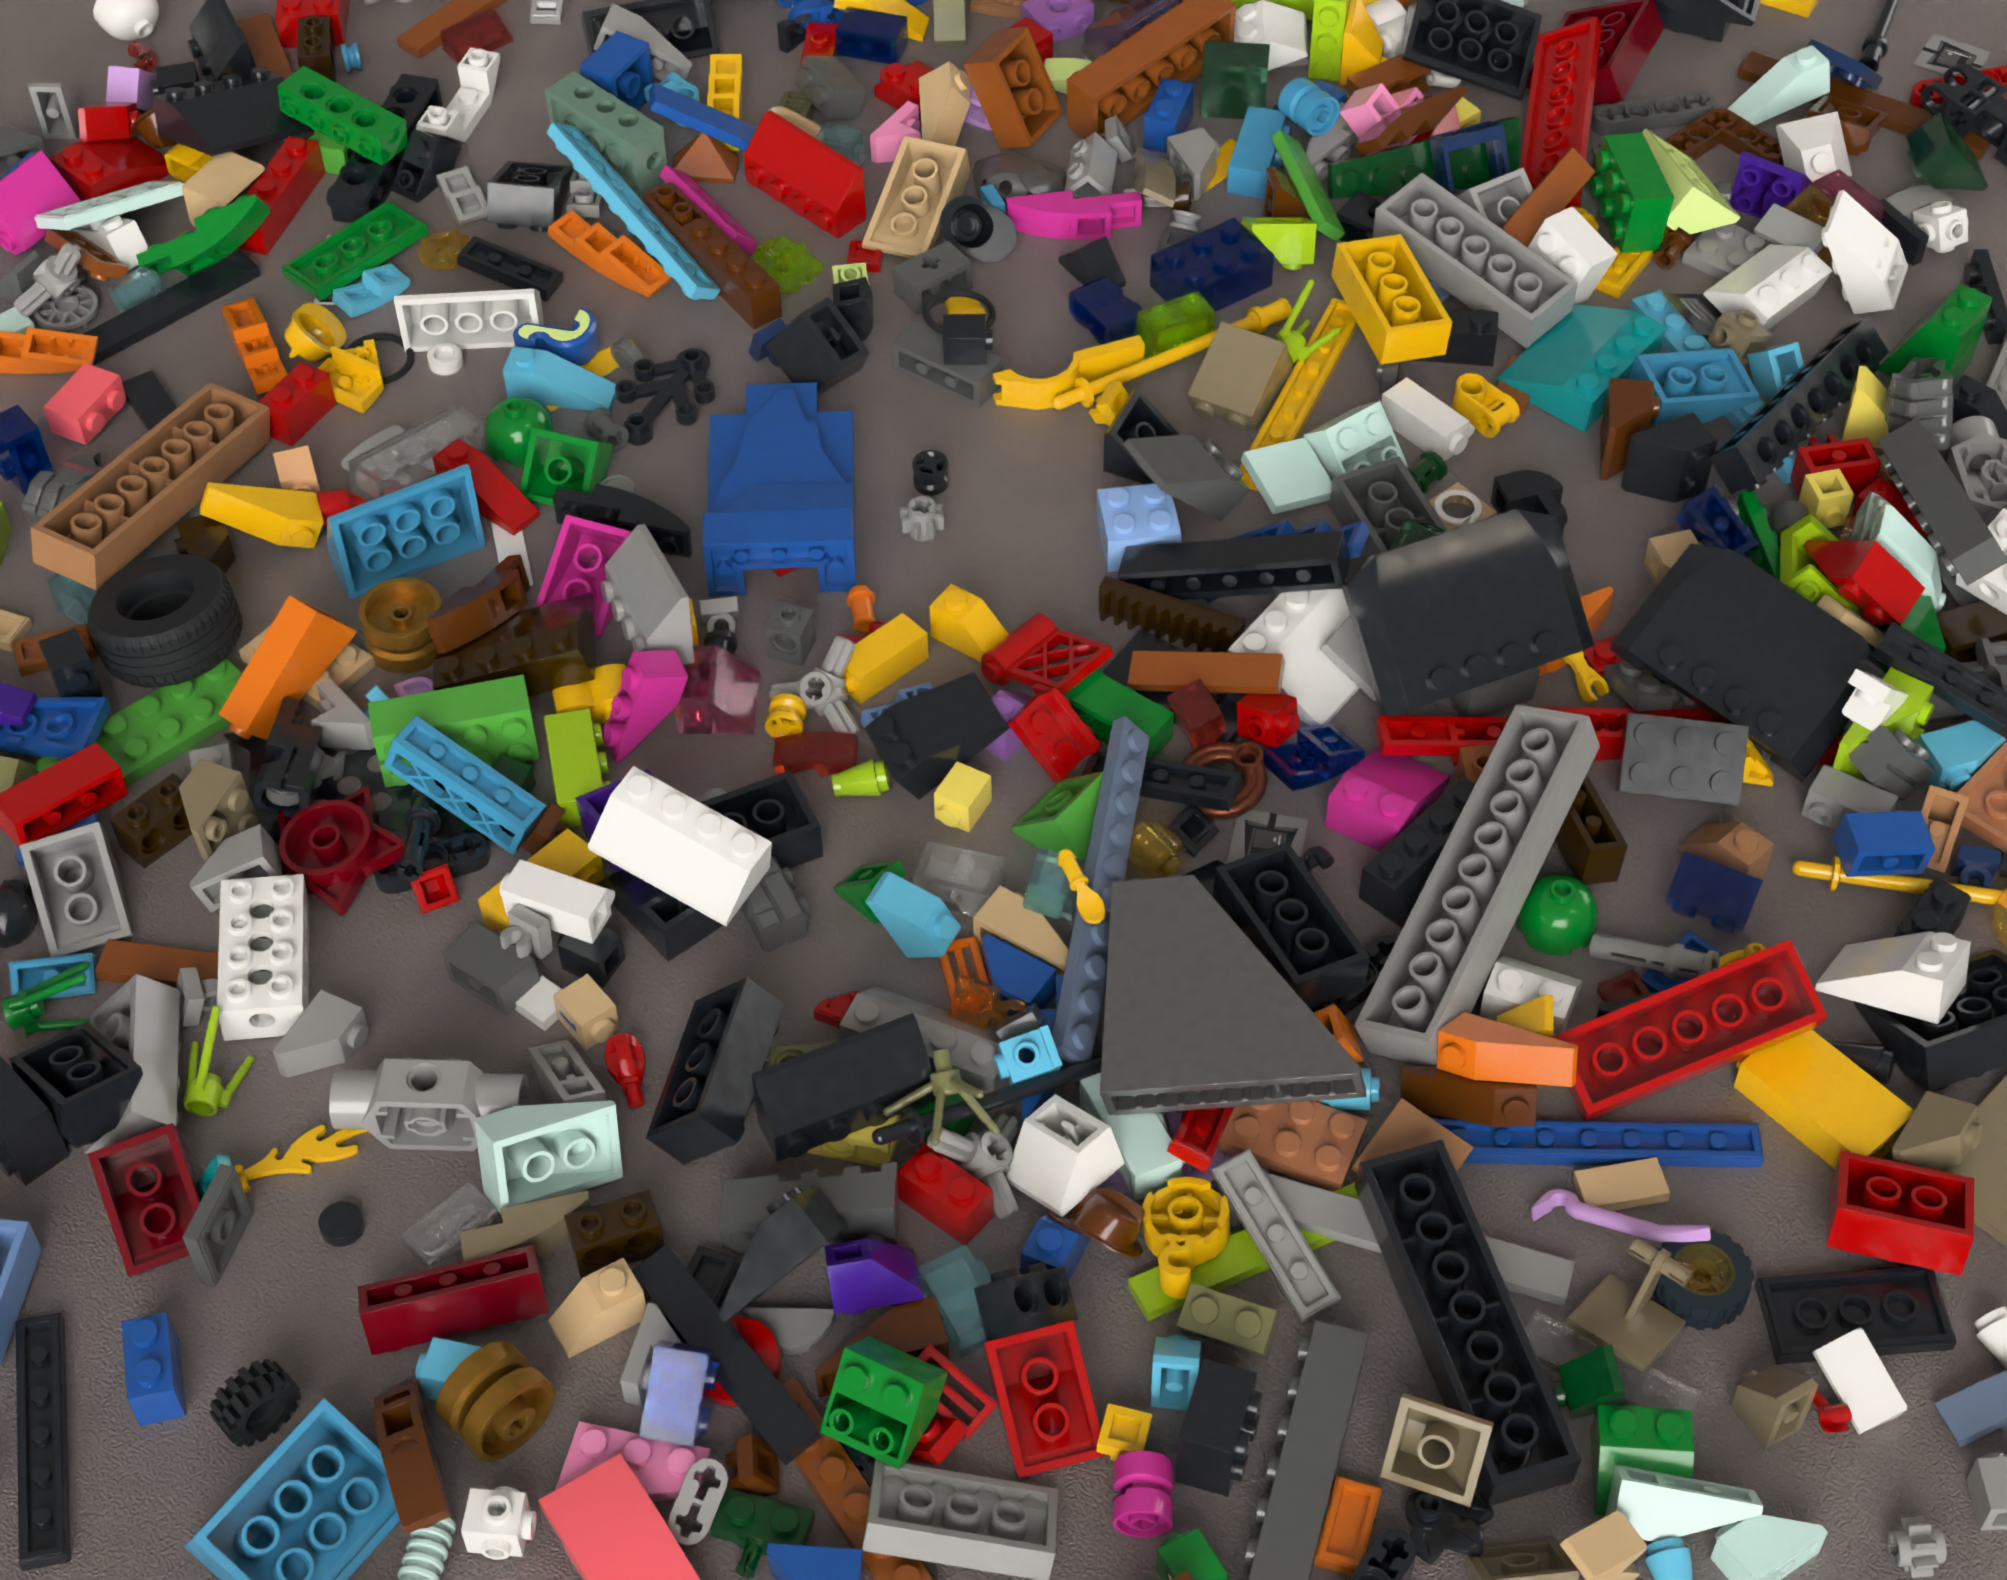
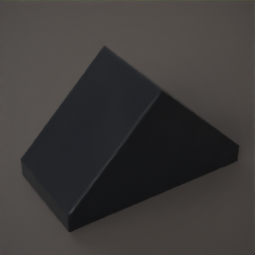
M1106 236L1059 257V263L1098 299L1126 286V280Z

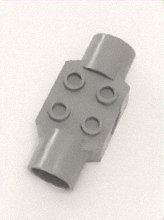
M1970 416L1953 424L1951 446L1948 449L1949 455L1946 463L1981 518L1984 519L2007 505V440L1999 437L1994 422L1987 417Z
M402 1057L400 1059L384 1058L377 1070L337 1069L335 1071L330 1087V1120L334 1129L367 1130L389 1149L475 1151L478 1146L474 1118L513 1106L529 1105V1084L526 1074L483 1073L472 1062L461 1061L455 1058L443 1060H423L413 1057Z

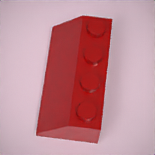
M767 111L744 153L746 181L837 239L866 220L863 167L773 111Z

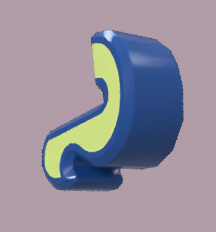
M582 307L573 321L572 329L525 323L517 327L513 332L515 347L546 350L578 366L590 362L600 346L596 317L592 311Z

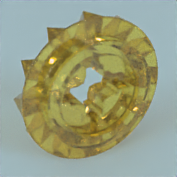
M444 229L439 234L431 232L430 238L421 239V246L418 248L420 261L425 266L435 270H450L460 267L457 265V256L468 244V235H460L458 230L448 233Z

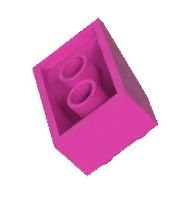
M566 515L535 607L591 592L594 599V637L601 639L614 616L611 602H605L601 590V581L606 580L605 564L632 532Z
M1378 746L1348 769L1328 796L1325 827L1381 852L1437 800L1450 781V776L1407 756L1381 755Z

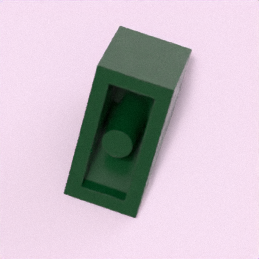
M1612 1344L1602 1346L1558 1366L1560 1380L1552 1381L1559 1409L1568 1407L1571 1419L1595 1414L1598 1404L1625 1406L1624 1387Z

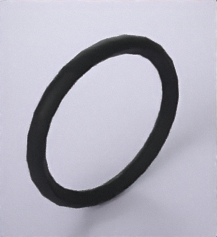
M962 289L947 290L935 294L928 299L923 309L924 320L928 326L940 334H943V327L933 321L930 310L934 303L944 298L968 297L984 304L989 312L986 329L993 325L996 318L995 307L990 300L977 292Z
M374 333L358 338L346 349L356 348L364 344L363 341L374 339V341L389 340L400 344L403 348L404 346L402 337L388 333ZM412 348L406 350L407 361L405 365L395 374L383 377V384L400 379L411 369L415 356Z

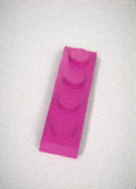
M668 165L664 166L659 177L666 183L672 182L743 251L750 254L754 252L759 243L687 173Z

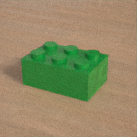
M1642 132L1604 135L1601 149L1597 150L1596 172L1589 180V191L1591 196H1595L1599 202V213L1606 220L1612 240H1615L1620 253L1659 250L1674 200L1666 179Z

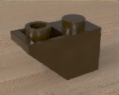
M203 515L176 523L180 538L174 539L178 554L199 556L216 564L225 573L228 571L236 557L225 524Z

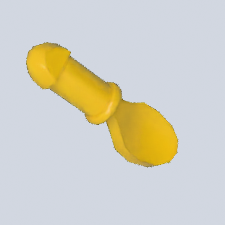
M1069 849L1060 850L1057 855V862L1062 867L1070 883V889L1077 891L1076 905L1079 915L1087 923H1100L1106 915L1103 900L1098 893L1087 886L1089 879L1084 876L1074 852Z

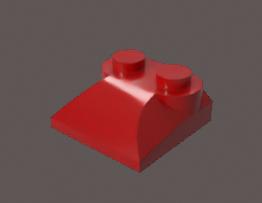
M918 59L906 66L892 63L881 70L880 82L874 85V96L897 109L901 108L907 101L919 105V121H921L919 78L935 68Z

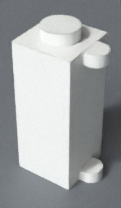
M1408 377L1382 394L1381 404L1392 429L1424 452L1427 450L1436 452L1444 461L1453 455L1460 454L1467 446L1468 438L1475 431V426L1470 424L1468 419Z
M521 859L512 872L507 873L503 877L499 889L507 915L512 908L521 904L548 919L550 930L591 944L594 943L611 916L610 906L615 898L614 890L603 888Z

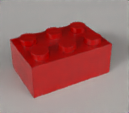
M1841 1150L1829 1191L1826 1247L1962 1276L1974 1239V1178Z

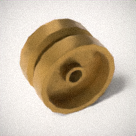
M398 577L390 579L371 588L361 599L358 616L364 633L365 644L368 653L373 656L374 662L379 668L392 673H413L433 665L438 651L434 640L430 636L427 619L442 606L438 591L428 582L416 578Z
M506 1341L492 1342L476 1350L457 1366L438 1393L435 1408L438 1417L452 1432L462 1436L464 1444L477 1458L490 1462L500 1460L515 1452L531 1439L544 1424L551 1412L556 1393L554 1385L540 1371L529 1367L528 1359L514 1345Z

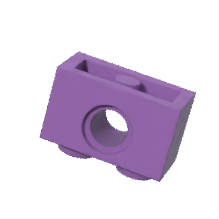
M1028 0L1021 3V20L1027 17L1053 33V44L1094 30V3L1091 0Z

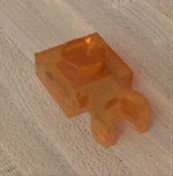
M961 975L957 979L947 1016L982 1029H987L991 1027L992 1020H995L998 1026L1001 1021L1007 1019L1009 1008L1014 1011H1021L1026 1007V1004L1015 998L1006 1001L999 1000L1000 987L967 975Z

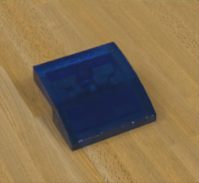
M1333 723L1298 728L1297 743L1280 745L1278 748H1262L1265 767L1292 791L1315 786L1333 779L1365 758V750Z

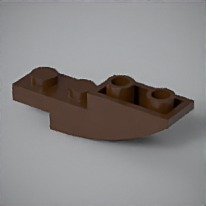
M521 555L507 556L476 586L459 589L427 619L429 633L435 642L438 654L447 653L482 636L509 619L528 603L525 593L531 587Z
M414 1381L374 1397L375 1409H372L378 1443L394 1503L405 1535L421 1528H429L439 1521L451 1517L440 1460L433 1447L424 1397L418 1382Z

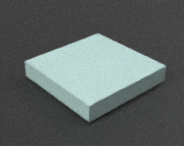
M1305 437L1243 452L1241 462L1272 514L1330 501L1332 480Z

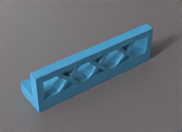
M415 716L393 740L384 763L387 769L513 856L520 849L529 829L540 818L547 806L418 716ZM399 756L411 762L413 768L398 759ZM434 780L444 785L446 791L437 786ZM466 802L476 807L479 813L469 808ZM499 825H502L510 832L515 834L514 837H511L510 835L502 831Z

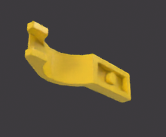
M1140 335L1073 352V361L1068 369L1059 375L1045 379L1028 378L1018 375L1011 369L992 373L995 384L1001 385V392L993 394V400L996 405L1037 410L1054 408L1052 405L1053 399L1075 389L1074 383L1076 378L1083 377L1090 383L1144 360L1145 343Z

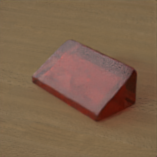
M493 8L445 28L440 32L443 50L458 64L470 47L492 51L513 41L510 32Z

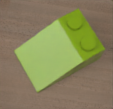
M1890 667L1882 680L1908 694V697L1882 726H1886L1894 733L1901 728L1912 740H1918L1921 734L1926 733V730L1922 729L1921 725H1926L1935 707L1934 704L1929 702L1934 686ZM1854 721L1840 742L1833 768L1862 781L1865 780V776L1849 759V753L1860 743H1867V737L1874 731H1870Z

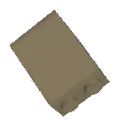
M1221 321L1187 394L1193 411L1207 419H1212L1213 416L1223 419L1228 425L1238 430H1244L1246 427L1257 431L1273 407L1293 370L1286 343Z

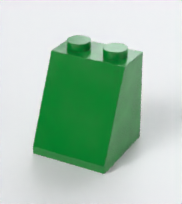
M1960 283L1908 330L1880 364L1881 367L1878 371L1891 376L1892 373L1899 374L1913 358L1945 359V369L1954 376V385L1974 359L1993 297ZM1924 371L1921 373L1930 374L1932 373V371Z

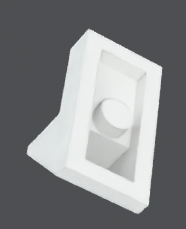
M1856 669L1848 681L1849 684L1856 688L1842 709V713L1868 730L1875 731L1905 702L1908 694L1873 674Z

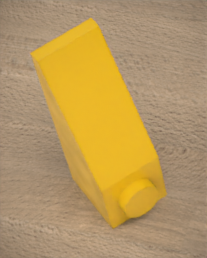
M207 482L199 508L200 514L279 546L315 548L324 522L316 492Z

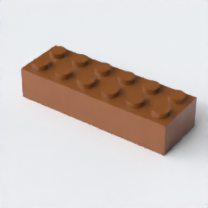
M1185 0L1176 7L1170 8L1164 15L1152 23L1146 24L1140 31L1128 39L1122 40L1116 47L1104 55L1098 56L1092 63L1080 71L1074 72L1067 79V126L1085 140L1094 132L1098 135L1104 133L1105 120L1114 115L1118 117L1123 125H1126L1148 110L1163 78L1188 83L1232 53L1236 4L1231 0Z

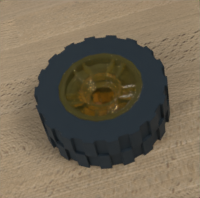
M1710 1229L1711 1239L1709 1241L1663 1242L1662 1247L1658 1248L1659 1251L1662 1248L1666 1249L1671 1253L1673 1260L1693 1270L1691 1278L1684 1287H1681V1285L1661 1273L1653 1292L1654 1301L1686 1321L1684 1327L1686 1328L1690 1326L1694 1327L1695 1330L1704 1331L1706 1328L1715 1330L1720 1329L1724 1324H1731L1735 1321L1736 1316H1740L1743 1312L1752 1288L1754 1270H1751L1750 1266L1752 1263L1749 1256L1744 1254V1249L1739 1243L1736 1244L1731 1240V1237L1726 1234H1719L1714 1229Z

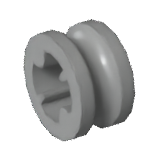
M1181 210L1172 211L1175 219L1173 222H1170L1169 227L1199 232L1196 224L1198 221H1201L1202 216Z

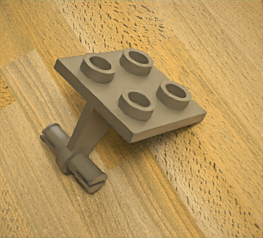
M1637 1237L1630 1246L1628 1254L1633 1255L1650 1266L1649 1272L1639 1291L1609 1273L1571 1313L1565 1324L1601 1347L1612 1344L1615 1356L1644 1373L1686 1324L1684 1319L1651 1299L1661 1273L1681 1285V1287H1684L1691 1278L1693 1270L1673 1260L1671 1253L1666 1249L1662 1248L1659 1251Z

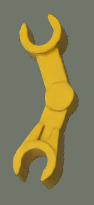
M1583 651L1563 657L1564 661L1571 666L1576 674L1575 678L1579 694L1586 703L1597 700L1596 695L1591 690V685L1596 688L1599 696L1609 693L1607 682L1594 669L1588 666L1584 659Z

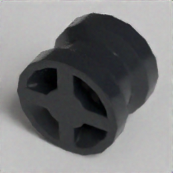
M926 450L918 453L912 462L914 488L919 493L929 496L944 492L949 484L947 457L936 450Z

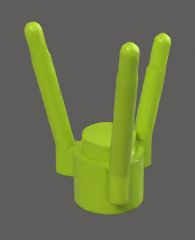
M1313 279L1308 280L1286 323L1276 335L1278 341L1286 343L1292 365L1298 359L1304 362L1311 353L1341 332V328L1336 327L1308 347H1305L1306 339L1302 334L1310 325V320H1304L1296 331L1291 330L1315 283Z
M214 1006L211 1010L199 1070V1043L193 1041L190 1047L187 1087L182 1102L186 1110L199 1116H214L219 1107L228 1108L233 1093L255 1060L253 1055H248L225 1089L221 1085L222 1080L220 1077L208 1073L220 1014L219 1006Z

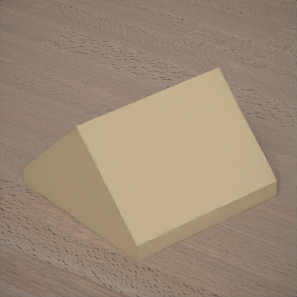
M231 151L213 157L182 185L190 223L196 227L194 218L204 215L205 211L210 208L226 206L266 169L261 164Z

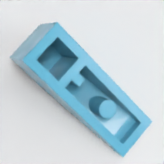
M512 346L503 368L508 398L527 397L539 402L541 405L584 411H595L598 408H605L609 412L616 398L615 383L546 350Z
M1976 720L1921 734L1918 741L1932 755L1927 761L1934 768V774L1926 780L1927 784L1946 790L1955 791L1961 789L2007 739Z

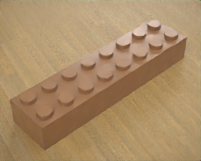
M207 383L31 527L33 563L91 589L98 590L107 580L113 577L197 505L203 498L207 482L222 483L270 442V407L214 383Z

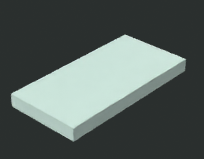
M151 180L37 214L34 218L38 228L70 230L183 196L182 185L184 183Z

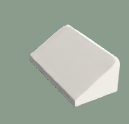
M1859 1327L1812 1352L1840 1403H1846L1849 1406L1852 1414L1850 1421L1858 1435L1897 1418L1907 1410L1906 1403L1862 1328Z

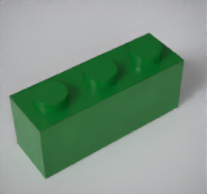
M1098 669L1065 694L1070 701L1072 709L1083 723L1092 729L1094 737L1106 745L1109 744L1113 721L1123 716H1126L1150 737L1146 757L1155 758L1173 739V712L1169 711L1164 705L1155 703L1138 694L1133 688L1124 686L1107 677Z

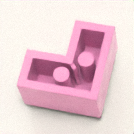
M1379 83L1356 90L1342 107L1340 114L1360 140L1375 124L1389 114L1417 99L1424 98V96L1417 87L1390 94L1385 86ZM1417 135L1411 136L1409 140L1388 145L1384 149L1411 144Z

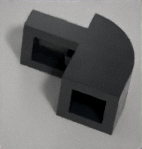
M863 277L833 284V303L863 342L873 329V294L867 278Z
M1533 470L1515 471L1494 478L1491 504L1498 514L1508 510L1519 509L1556 516L1561 535L1563 536L1564 525L1567 524L1568 517L1565 507L1561 504L1563 486L1559 481L1548 474Z

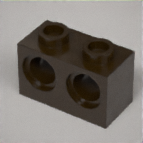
M310 16L298 19L297 60L299 69L305 66L336 82V43L330 16Z
M174 773L109 818L120 848L144 869L192 835L179 791V786L183 781Z
M649 1190L564 1215L570 1245L581 1278L621 1258H624L627 1264L649 1258L664 1246L661 1224Z

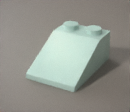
M612 1100L513 1106L474 1118L483 1192L500 1214L501 1208L577 1193L623 1178L616 1104Z

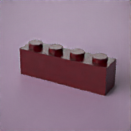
M534 1244L358 1286L359 1315L372 1356L385 1352H396L406 1347L430 1342L433 1337L446 1339L447 1337L476 1330L482 1331L492 1326L517 1320H528L537 1315L549 1313L545 1283Z

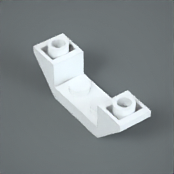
M470 47L457 66L460 89L447 108L430 105L416 124L417 129L438 137L466 142L492 104L500 63V53Z

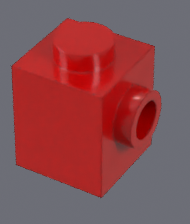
M1248 693L1236 703L1238 736L1261 743L1266 747L1278 748L1298 731L1300 718L1297 714L1296 697L1283 693Z

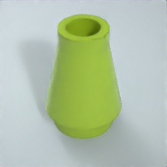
M872 758L840 773L831 774L832 786L836 797L882 796V792L891 790L889 773L884 760L876 761L875 758Z

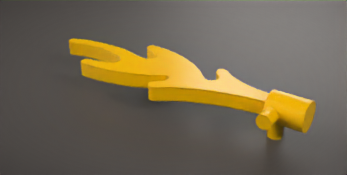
M320 1125L299 1137L290 1146L281 1160H277L279 1156L278 1149L273 1148L265 1158L247 1169H243L242 1165H236L235 1170L244 1193H248L251 1190L248 1183L250 1180L286 1173L312 1174L311 1165L305 1162L323 1163L353 1156L359 1152L357 1145L337 1146L353 1136L368 1131L342 1129L328 1138L318 1141L327 1132L325 1125Z

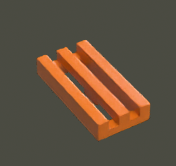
M976 936L953 940L944 956L937 957L953 1013L961 1016L962 1010L969 1009L971 1014L978 1012V1007L985 1006L986 1010L994 1009V998ZM964 948L969 949L982 995H974L962 953ZM949 951H953L966 997L960 999L947 955Z

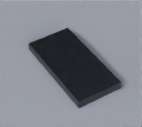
M1910 1265L1758 1278L1755 1284L1776 1364L1817 1361L1812 1352L1859 1327L1864 1330L1878 1356L1953 1350L1957 1343L1935 1272L1931 1269Z

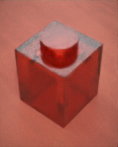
M1201 679L1167 696L1170 711L1174 713V720L1192 749L1215 742L1227 731L1223 713Z

